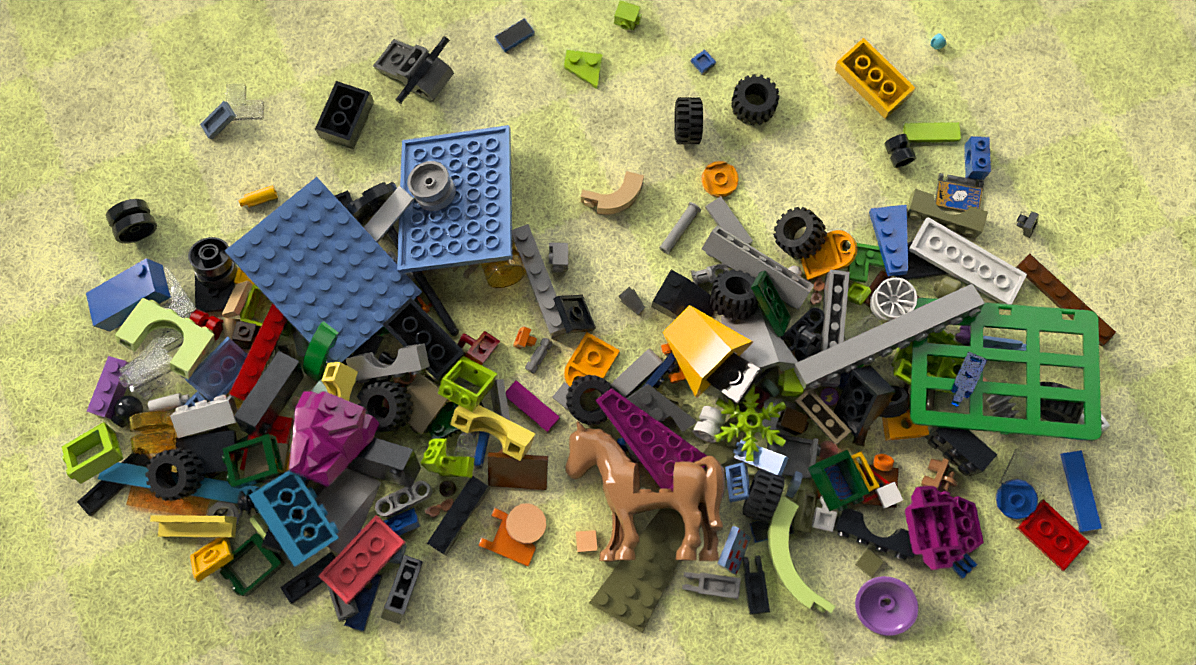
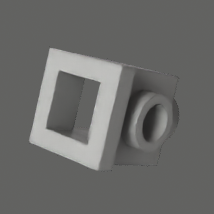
M549 243V250L553 252L549 253V264H553V272L560 273L568 270V243Z

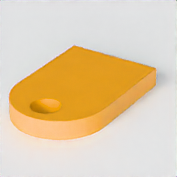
M841 230L828 232L827 236L824 237L825 243L821 244L822 248L820 251L816 250V254L814 256L810 254L807 259L802 257L801 262L808 281L827 275L830 270L843 269L854 261L857 255V243L852 235ZM849 241L851 243L850 249L843 251V243Z
M586 332L565 367L564 374L567 385L571 387L575 378L586 375H596L604 379L620 350ZM589 388L583 393H590L596 389Z

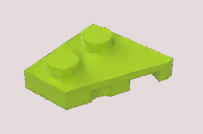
M567 50L564 69L576 74L581 80L592 84V87L598 88L602 54Z

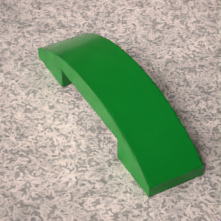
M324 321L313 335L303 363L304 373L317 383L323 378L324 366L329 350L335 346L339 332Z

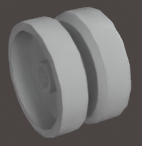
M435 161L421 163L408 176L407 184L418 205L425 210H441L447 207L455 197V184L447 169L441 163Z

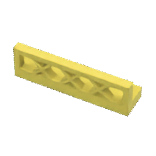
M151 515L150 522H159V537H235L237 517Z

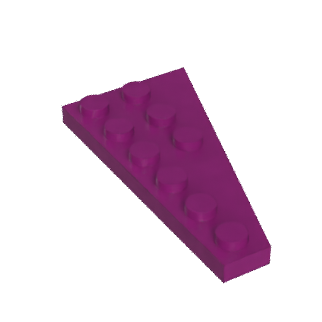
M610 389L595 400L660 489H671V491H674V466L676 462L694 463L707 457V455L615 390Z

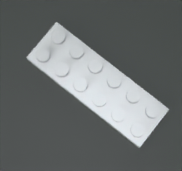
M929 217L924 220L909 248V251L964 283L968 285L973 284L976 290L1001 304L1012 305L1027 275Z

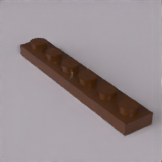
M1028 254L1015 267L1026 273V278L1059 308L1093 311L1031 254ZM1067 315L1073 320L1074 315ZM1098 316L1099 345L1102 347L1112 338L1116 331Z

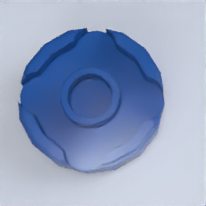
M1019 479L1008 480L998 488L995 497L999 510L1008 518L1013 519L1028 517L1029 514L1036 510L1038 504L1037 493L1032 485Z

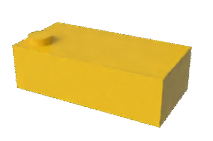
M862 38L841 57L835 66V71L884 119L889 117L910 98L915 90V87L865 38Z

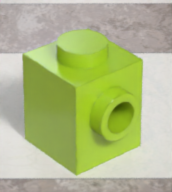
M620 0L614 15V24L619 25L625 30H634L636 24L640 25L642 19L640 6Z
M794 368L779 374L778 385H781L782 396L800 397L803 394L804 388L796 376Z

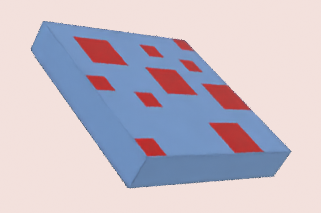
M733 526L719 558L718 565L737 575L751 537L740 528Z

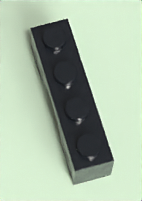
M472 475V478L468 480L427 544L443 555H447L458 539L464 524L473 511L481 504L490 487Z
M851 508L844 509L838 513L833 528L834 531L838 532V536L849 539V537L857 539L856 543L863 546L873 545L876 547L875 550L881 553H894V557L902 561L914 558L915 553L912 550L908 530L900 528L888 537H880L870 532L867 528L863 513Z

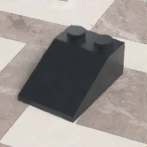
M672 269L653 299L651 306L674 320L689 305L710 317L714 313L713 305L710 304L711 295Z
M871 365L852 369L834 409V413L851 430L855 438L858 439L886 409L895 390Z

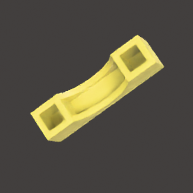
M341 362L327 363L322 383L325 385L328 393L349 401L358 371Z
M459 405L454 411L450 424L467 434L483 431L494 435L501 441L503 452L519 461L522 460L531 448L535 433L481 405H478L473 412Z

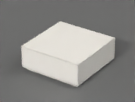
M895 482L875 490L883 508L903 501Z

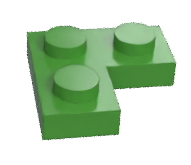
M857 243V255L848 266L849 280L866 283L869 265L885 268L879 246Z

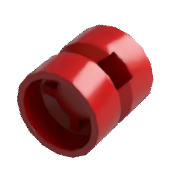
M195 310L189 317L196 325L210 329L214 334V340H218L223 331L222 323H224V320L215 316H209L208 313L201 310Z

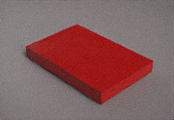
M1044 499L1037 504L1036 510L1016 527L1061 571H1065L1089 543L1080 532Z

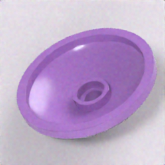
M883 576L873 578L861 586L856 595L855 609L858 618L869 630L881 635H897L908 630L916 621L918 601L915 593L906 583L893 577ZM889 598L891 601L885 602L883 599Z

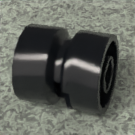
M907 134L896 135L884 143L887 153L891 154L890 160L894 168L906 166L916 160L913 149L909 148L910 141Z

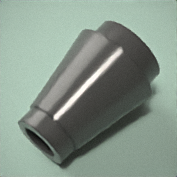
M630 286L618 296L621 299L620 302L637 315L646 308L635 289L632 290Z

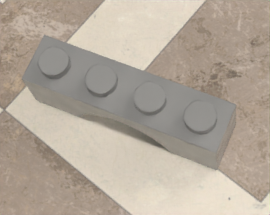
M425 343L399 349L397 358L392 365L381 363L372 352L346 358L347 366L358 371L356 381L358 380L359 383L371 381L370 378L375 377L376 381L388 378V375H393L394 378L405 376L406 372H411V375L423 373V369L429 367Z

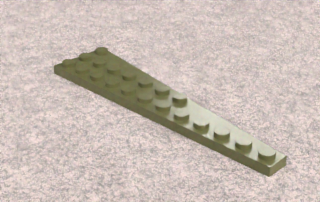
M737 417L729 418L724 426L731 427L729 423L737 425L739 420ZM740 431L738 438L734 435L730 443L727 438L719 443L717 441L711 442L703 453L707 456L715 457L721 463L725 473V467L729 466L734 456V449L737 450L738 448L736 443H740L745 432ZM663 508L657 512L639 536L640 543L634 549L635 560L620 561L589 602V604L641 633L680 561L676 560V553L682 546L685 537V523L680 512L671 508Z

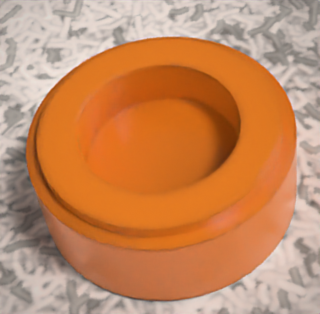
M877 454L874 457L873 465L881 471H890L893 469L894 459L887 454Z

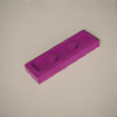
M517 380L507 389L506 398L547 433L560 419L555 412Z

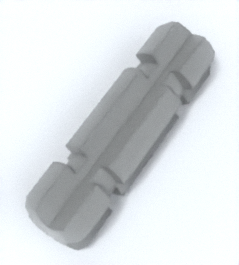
M543 338L541 340V346L536 348L530 358L531 362L528 361L525 366L527 371L531 373L536 372L538 369L537 365L541 364L547 354L546 350H549L553 344L549 339Z

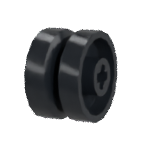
M142 199L122 201L112 206L106 212V220L112 228L116 241L119 243L138 242L152 235L157 229V223L150 214V208L147 202Z

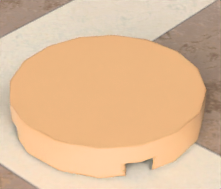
M530 503L514 507L506 520V529L510 537L521 544H531L537 541L544 534L546 528V518L543 512L537 506Z

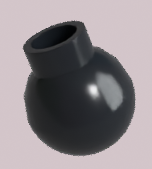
M130 395L119 398L114 406L115 414L111 417V421L122 428L128 422L136 421L143 412L141 401Z

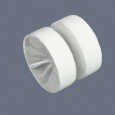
M887 279L872 294L870 299L871 311L877 319L886 323L913 311L917 303V293L912 284L905 279Z

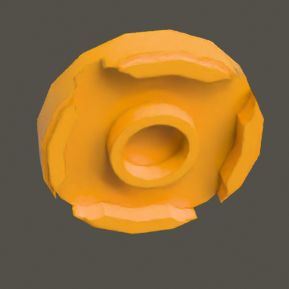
M715 161L709 164L702 174V185L705 191L715 197H726L732 194L739 182L736 169L724 161Z

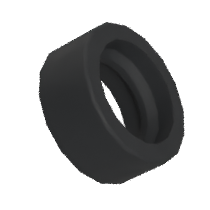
M891 386L895 390L891 399L894 402H890L879 417L894 418L901 416L908 410V396L903 388Z

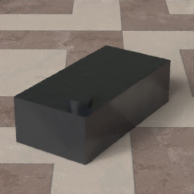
M411 297L383 324L404 347L425 343L429 367L425 369L439 382L442 381L444 376L462 356L466 355L462 348Z
M280 351L277 352L234 415L241 431L255 438L270 434L273 423L304 378L298 360Z
M374 437L371 443L365 446L359 455L346 467L347 469L408 488H412L421 470L413 449Z

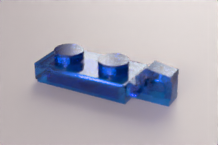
M968 351L952 385L951 392L955 393L951 404L959 407L963 397L968 399L971 396L987 359Z

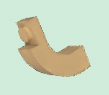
M626 171L622 186L611 194H599L582 190L581 203L591 208L597 206V214L610 215L622 212L637 200L643 186L644 175Z

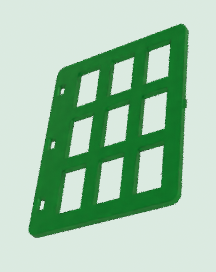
M918 298L914 310L937 299ZM985 303L980 314L974 317H965L961 323L957 324L970 326V346L928 343V337L922 341H912L910 420L913 424L998 432L1003 435L1020 434L1096 441L1100 438L1102 430L1098 315L1095 312L1089 310ZM999 309L1011 310L1010 315H1000ZM1062 314L1074 315L1073 320L1062 319ZM983 327L1026 331V351L983 348ZM1039 332L1082 335L1083 356L1040 352ZM927 356L970 359V380L927 376ZM983 360L1026 364V385L983 381ZM1040 365L1083 369L1084 390L1040 386ZM926 389L969 393V414L926 411ZM983 394L1026 398V419L983 416ZM1040 399L1084 403V425L1040 421Z

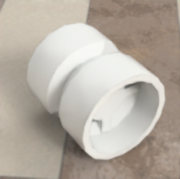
M704 406L699 416L701 421H697L693 434L704 441L713 443L716 442L714 436L720 433L719 428L723 426L726 415L722 414L719 409Z

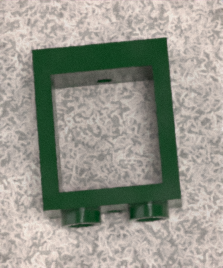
M266 434L223 448L224 455L222 459L228 470L227 481L233 488L241 489L285 473L277 439L274 435ZM263 444L269 470L240 479L234 453Z
M848 449L808 467L829 512L835 509L838 512L850 507L848 503L852 502L855 505L864 500V495L870 493ZM835 464L838 465L853 494L842 501L839 500L824 470Z
M258 532L233 551L234 559L222 566L219 571L224 579L231 581L233 584L232 589L238 596H249L286 565L278 553L261 548L263 538ZM256 545L271 563L272 567L247 587L231 565Z

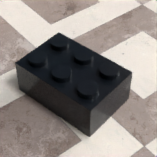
M336 81L315 127L319 138L354 149L374 104L371 93Z
M933 427L929 431V435L925 436L928 440L927 443L934 449L938 448L943 453L942 456L949 460V462H954L958 466V470L965 476L969 475L971 477L982 473L998 455L970 430Z

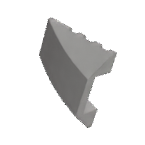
M758 305L755 313L751 314L749 318L745 317L744 320H732V318L727 319L721 316V323L754 342L740 357L756 367L765 370L779 365L780 371L794 368L795 363H798L781 337H777L769 320Z
M346 468L329 487L320 484L314 489L317 498L314 500L317 505L323 504L329 514L326 516V519L329 523L333 521L340 531L337 534L339 538L329 544L328 548L339 554L357 536L358 531H361L365 523L366 516L373 504L381 482L372 476ZM298 510L295 518L301 520L304 511ZM305 527V531L313 536L315 528Z

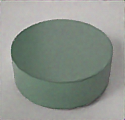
M765 379L761 383L762 388L771 397L775 398L780 393L779 389L769 379Z

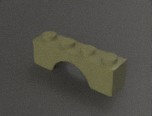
M915 189L911 194L907 206V216H910L912 220L924 221L929 217L953 232L963 233L968 238H977L983 232L988 215L987 211L972 206L961 214L952 215L945 213L936 205L934 194Z

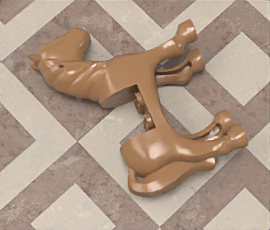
M576 422L577 430L569 437L570 453L565 465V472L572 479H578L591 467L597 465L603 479V491L612 511L613 527L611 539L607 547L600 552L599 561L635 560L634 549L640 543V537L634 526L633 515L663 508L679 511L685 523V537L682 546L677 550L676 560H696V549L701 546L699 530L702 527L704 546L699 553V561H719L717 551L719 539L717 532L723 529L719 510L724 495L725 476L721 463L715 457L707 456L694 463L676 462L674 466V491H671V489H659V493H654L650 489H640L638 464L631 462L612 435L604 432L602 429L585 428L580 422Z

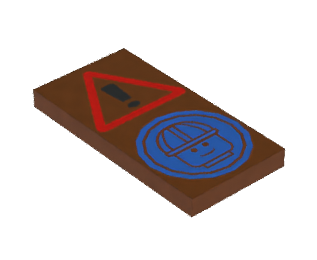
M837 464L824 469L840 501L853 495ZM859 464L870 487L873 486L863 465ZM869 465L880 486L879 488L895 482L898 488L899 468L881 471L875 468L874 465ZM817 488L816 499H820L821 494ZM876 489L864 495V500L857 503L883 507L875 491ZM896 503V504H893V505H891V506H889V507H890V508H897V503Z

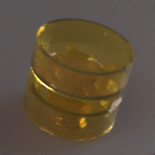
M513 240L512 260L480 263L488 285L493 288L512 286L519 282L526 273L519 251Z
M150 411L131 416L129 418L130 432L139 434L131 438L132 453L155 454L175 449V433L166 432L174 428L170 417L173 413Z

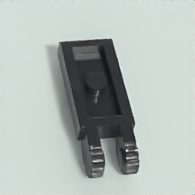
M760 555L755 556L754 561L757 572L750 573L748 557H743L745 572L743 575L749 615L770 612L765 572L762 569Z

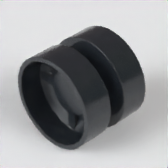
M208 237L201 239L190 248L188 253L189 262L199 283L211 289L227 286L235 279L237 274L236 263L225 253L229 246L220 238Z

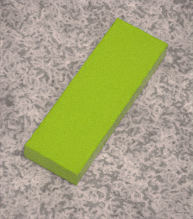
M959 122L904 123L903 132L907 134L910 142H959L961 140Z

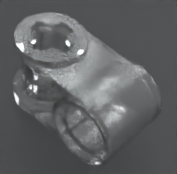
M462 431V434L457 439L454 456L474 458L480 431L468 434Z

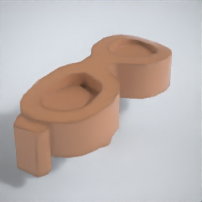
M818 277L814 282V293L810 298L811 305L819 304L822 296L818 293L822 292L825 287L821 277Z
M447 499L441 505L428 507L425 513L431 517H437L440 514V510L448 512L454 501L453 499Z

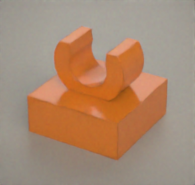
M524 326L519 329L513 347L521 349L526 345L535 346L537 338L530 336L531 329Z

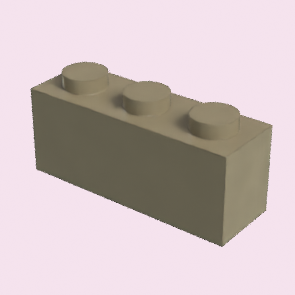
M810 388L795 400V403L806 415H809V418L834 445H837L851 432Z

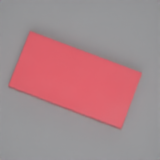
M375 515L321 572L319 577L346 604H349L406 542L378 515Z

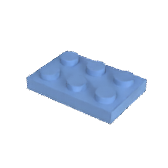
M227 337L198 365L189 379L185 378V380L209 401H214L215 397L226 395L232 389L248 354Z

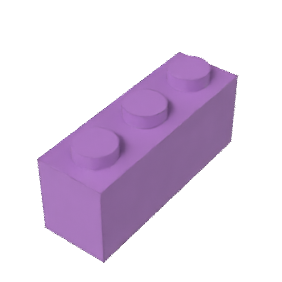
M108 356L86 412L111 419L115 414L114 406L117 400L125 394L135 365L125 360Z

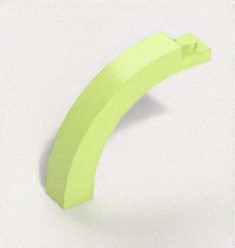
M781 495L775 513L768 524V548L773 567L783 585L798 601L809 609L815 602L814 607L823 613L826 610L832 613L835 605L812 591L802 581L793 566L788 539L790 525L799 505Z

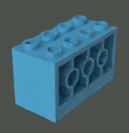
M287 471L250 494L249 497L295 567L339 538L337 534L340 531L333 521L329 523L326 519V516L329 514L323 504L317 505L314 500L317 498L316 493L312 487L307 489L303 483L306 478ZM284 491L293 494L290 497L291 502L288 503L281 500ZM297 508L299 511H304L301 520L292 517L294 509ZM305 527L315 528L312 537L309 535L304 536Z

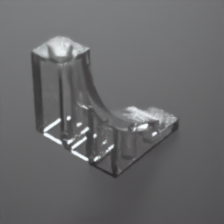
M166 265L163 268L171 298L162 302V308L166 310L171 309L184 319L189 318L197 309ZM158 328L146 349L130 363L119 369L121 376L118 379L124 388L128 387L133 392L171 372L170 361L172 358L168 352L182 346L184 341L182 335L171 328Z

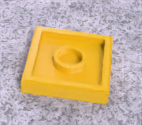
M217 537L190 555L193 576L197 582H200L234 559L229 537Z

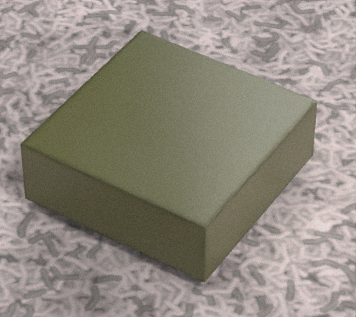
M866 549L855 565L871 578L884 561L871 550Z

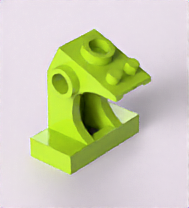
M432 439L429 441L430 445L420 463L428 472L436 473L443 477L472 478L475 458L447 456L446 446L448 439Z

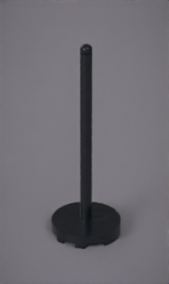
M383 182L361 193L362 197L350 202L346 206L347 210L357 221L373 216L397 189L395 183L391 182L386 185ZM392 226L387 231V235L398 251L399 234L394 226ZM412 272L438 316L450 332V335L457 336L459 329L423 272Z

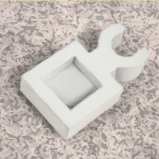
M821 496L822 508L816 507L812 527L833 532L837 512H829Z

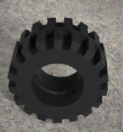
M752 74L751 77L747 75L744 77V80L741 79L738 82V85L736 84L731 100V108H734V115L738 114L737 119L739 121L743 119V123L751 122L750 125L754 126L755 122L758 125H762L763 120L766 123L773 117L780 95H778L779 89L775 88V82L771 83L769 77L765 79L763 78L764 75L761 74L759 77L756 74ZM750 94L759 95L765 103L753 105L747 101L746 96Z
M678 97L675 102L674 113L675 141L677 144H700L703 135V102L700 97Z
M794 207V210H787L788 213H783L781 215L782 218L776 222L778 225L774 226L776 233L773 235L776 239V244L793 258L802 259L804 257L807 259L810 254L814 256L816 254L815 251H820L822 248L821 244H824L826 241L824 239L827 236L826 226L810 209ZM806 227L804 234L794 240L797 231Z
M741 270L723 271V274H718L714 280L710 296V304L713 305V310L717 311V314L723 315L724 318H732V320H744L745 317H751V314L755 313L758 305V300L751 289L756 278Z
M581 376L572 382L571 387L568 388V394H566V405L570 414L579 422L587 425H598L602 421H607L608 417L600 406L594 411L583 409L580 404V397L589 388L597 389L601 395L610 389L614 390V388H612L608 381L599 376Z
M392 381L370 384L368 388L362 391L364 395H360L359 400L361 402L358 405L364 407L366 414L373 416L379 422L376 432L398 430L406 425L405 422H409L411 419L409 415L413 413L411 409L413 401L410 402L409 398H411V395L406 393V387H401L402 384ZM384 397L387 399L390 407L387 416L382 411Z
M1040 382V386L1072 389L1055 382ZM1040 399L1041 418L1050 422L1078 424L1084 409V403Z
M184 448L166 450L155 454L156 457L150 459L151 464L147 465L148 472L145 473V477H148L146 483L151 486L149 489L151 493L155 492V497H162L164 501H175L195 494L197 489L202 486L200 481L204 480V476H202L204 468H201L202 461L197 460L198 455L195 453L191 454V450H184ZM173 465L179 472L178 483H175L171 476Z
M762 468L759 469L750 485V496L748 499H745L742 509L743 515L767 524L773 517L780 501L785 484L784 477Z

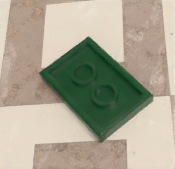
M764 270L759 272L751 289L777 337L784 335L791 316L767 271Z

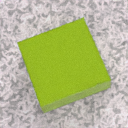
M854 281L848 289L847 300L861 306L871 293L869 287Z

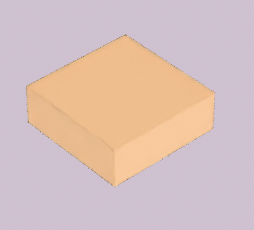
M596 530L576 532L577 552L597 551Z

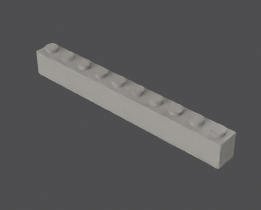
M970 284L795 363L794 372L804 390L809 388L811 390L816 389L826 380L831 382L844 372L847 374L851 373L852 369L857 368V366L862 364L865 366L869 365L879 356L886 357L897 348L904 349L908 347L912 341H922L932 332L939 333L950 324L957 325L961 323L965 317H974L980 314L985 303L974 285Z

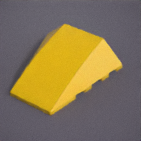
M690 305L663 331L696 398L711 385L707 378L733 352L740 356L754 343Z

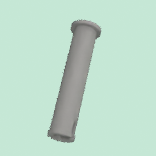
M692 202L688 203V208L659 247L661 251L666 254L670 253L696 214L701 212L699 206Z

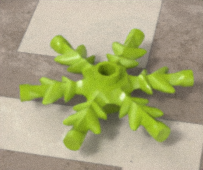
M755 383L744 398L747 401L743 402L747 407L745 412L739 410V405L735 408L731 399L726 403L719 397L715 403L724 409L721 411L722 414H732L730 418L737 417L739 420L737 425L729 423L731 427L722 426L721 429L724 432L715 435V440L719 443L727 438L730 443L734 435L738 438L739 432L744 431L747 437L742 440L746 441L741 451L746 450V461L748 462L754 461L753 451L759 452L754 443L758 442L754 437L755 433L760 432L762 439L766 436L770 445L774 441L782 447L786 442L785 439L777 435L780 433L779 430H770L771 426L764 427L762 424L764 419L772 421L770 417L779 418L780 415L777 412L786 409L785 403L781 402L773 406V402H770L767 409L763 406L762 413H757L754 408L759 404L755 402L760 394H754ZM747 420L752 421L753 425H749L747 423Z

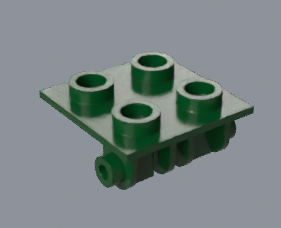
M452 401L446 403L428 427L433 439H446L448 435L452 437L451 434L453 432L457 434V430L461 431L450 425L454 411L459 406Z

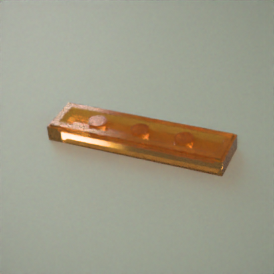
M131 485L126 503L129 506L186 516H206L210 499L189 496L175 501H164L162 497H155L156 493H151L150 488Z

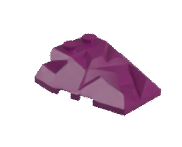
M304 391L294 412L295 419L289 471L329 487L346 469L347 465L359 455L363 448L371 443L379 422L373 416L366 414L364 407L331 393L322 391L318 394L313 391Z
M935 486L915 487L911 496L912 503L905 509L910 542L913 552L916 555H923L924 563L932 570L950 568L953 566V562L963 559L964 554L971 553L984 543L974 502L959 496L952 497L947 491H937Z

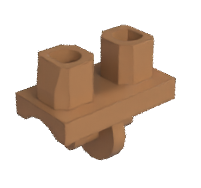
M945 458L942 461L931 459L928 470L937 473L934 479L925 475L921 486H935L937 491L940 490L942 483H944L942 489L948 491L950 486L956 487L958 482L953 479L955 473L949 471L948 476H946L950 466L948 464L949 460Z

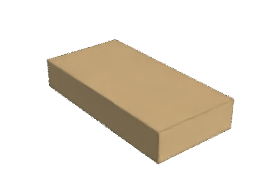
M245 281L236 284L222 313L225 318L240 314L249 291L252 289L253 284L251 282Z

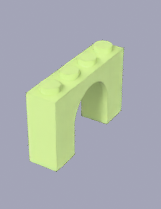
M142 298L115 334L117 343L135 352L146 336L153 330L158 328L174 329L182 335L184 341L170 361L171 371L189 379L214 344L213 332L207 327L196 325L189 318L184 319L178 316L171 309L166 310L160 307L154 300Z

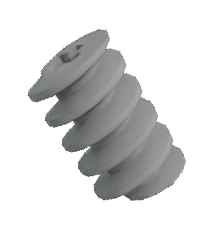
M991 395L987 399L988 403H994L989 407L990 410H997L993 413V417L1022 419L1021 417H1015L1019 410L1011 409L1016 405V403H1009V400L1013 397Z

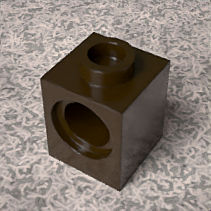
M237 321L232 340L241 349L250 350L259 329L256 324Z
M786 407V409L781 411L775 427L798 436L806 432L809 425L807 421L809 415Z

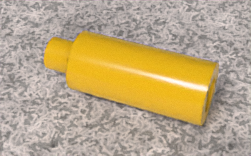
M272 185L245 194L244 198L238 201L241 207L246 205L252 207L276 199L278 195L275 187Z

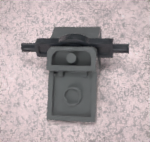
M443 36L431 53L426 48L417 44L413 47L396 39L392 40L373 67L376 71L400 80L405 87L395 99L398 103L402 104L410 92L432 101L435 100L454 74L451 67L438 57L450 40Z

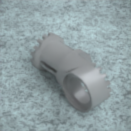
M717 264L696 272L692 270L693 282L696 285L706 282L714 283L717 277L715 271L718 269L729 271L728 267L723 264Z

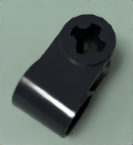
M807 325L802 326L796 334L795 357L798 362L821 352L822 336L818 333L815 334Z

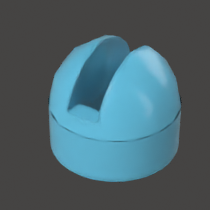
M940 33L931 39V46L936 50L947 45L945 38Z

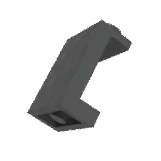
M778 433L779 437L786 440L782 447L774 441L772 445L767 443L768 450L788 457L782 475L793 477L795 472L798 471L802 473L803 479H812L808 467L816 463V456L820 455L821 445L818 444V439L814 438L811 440Z

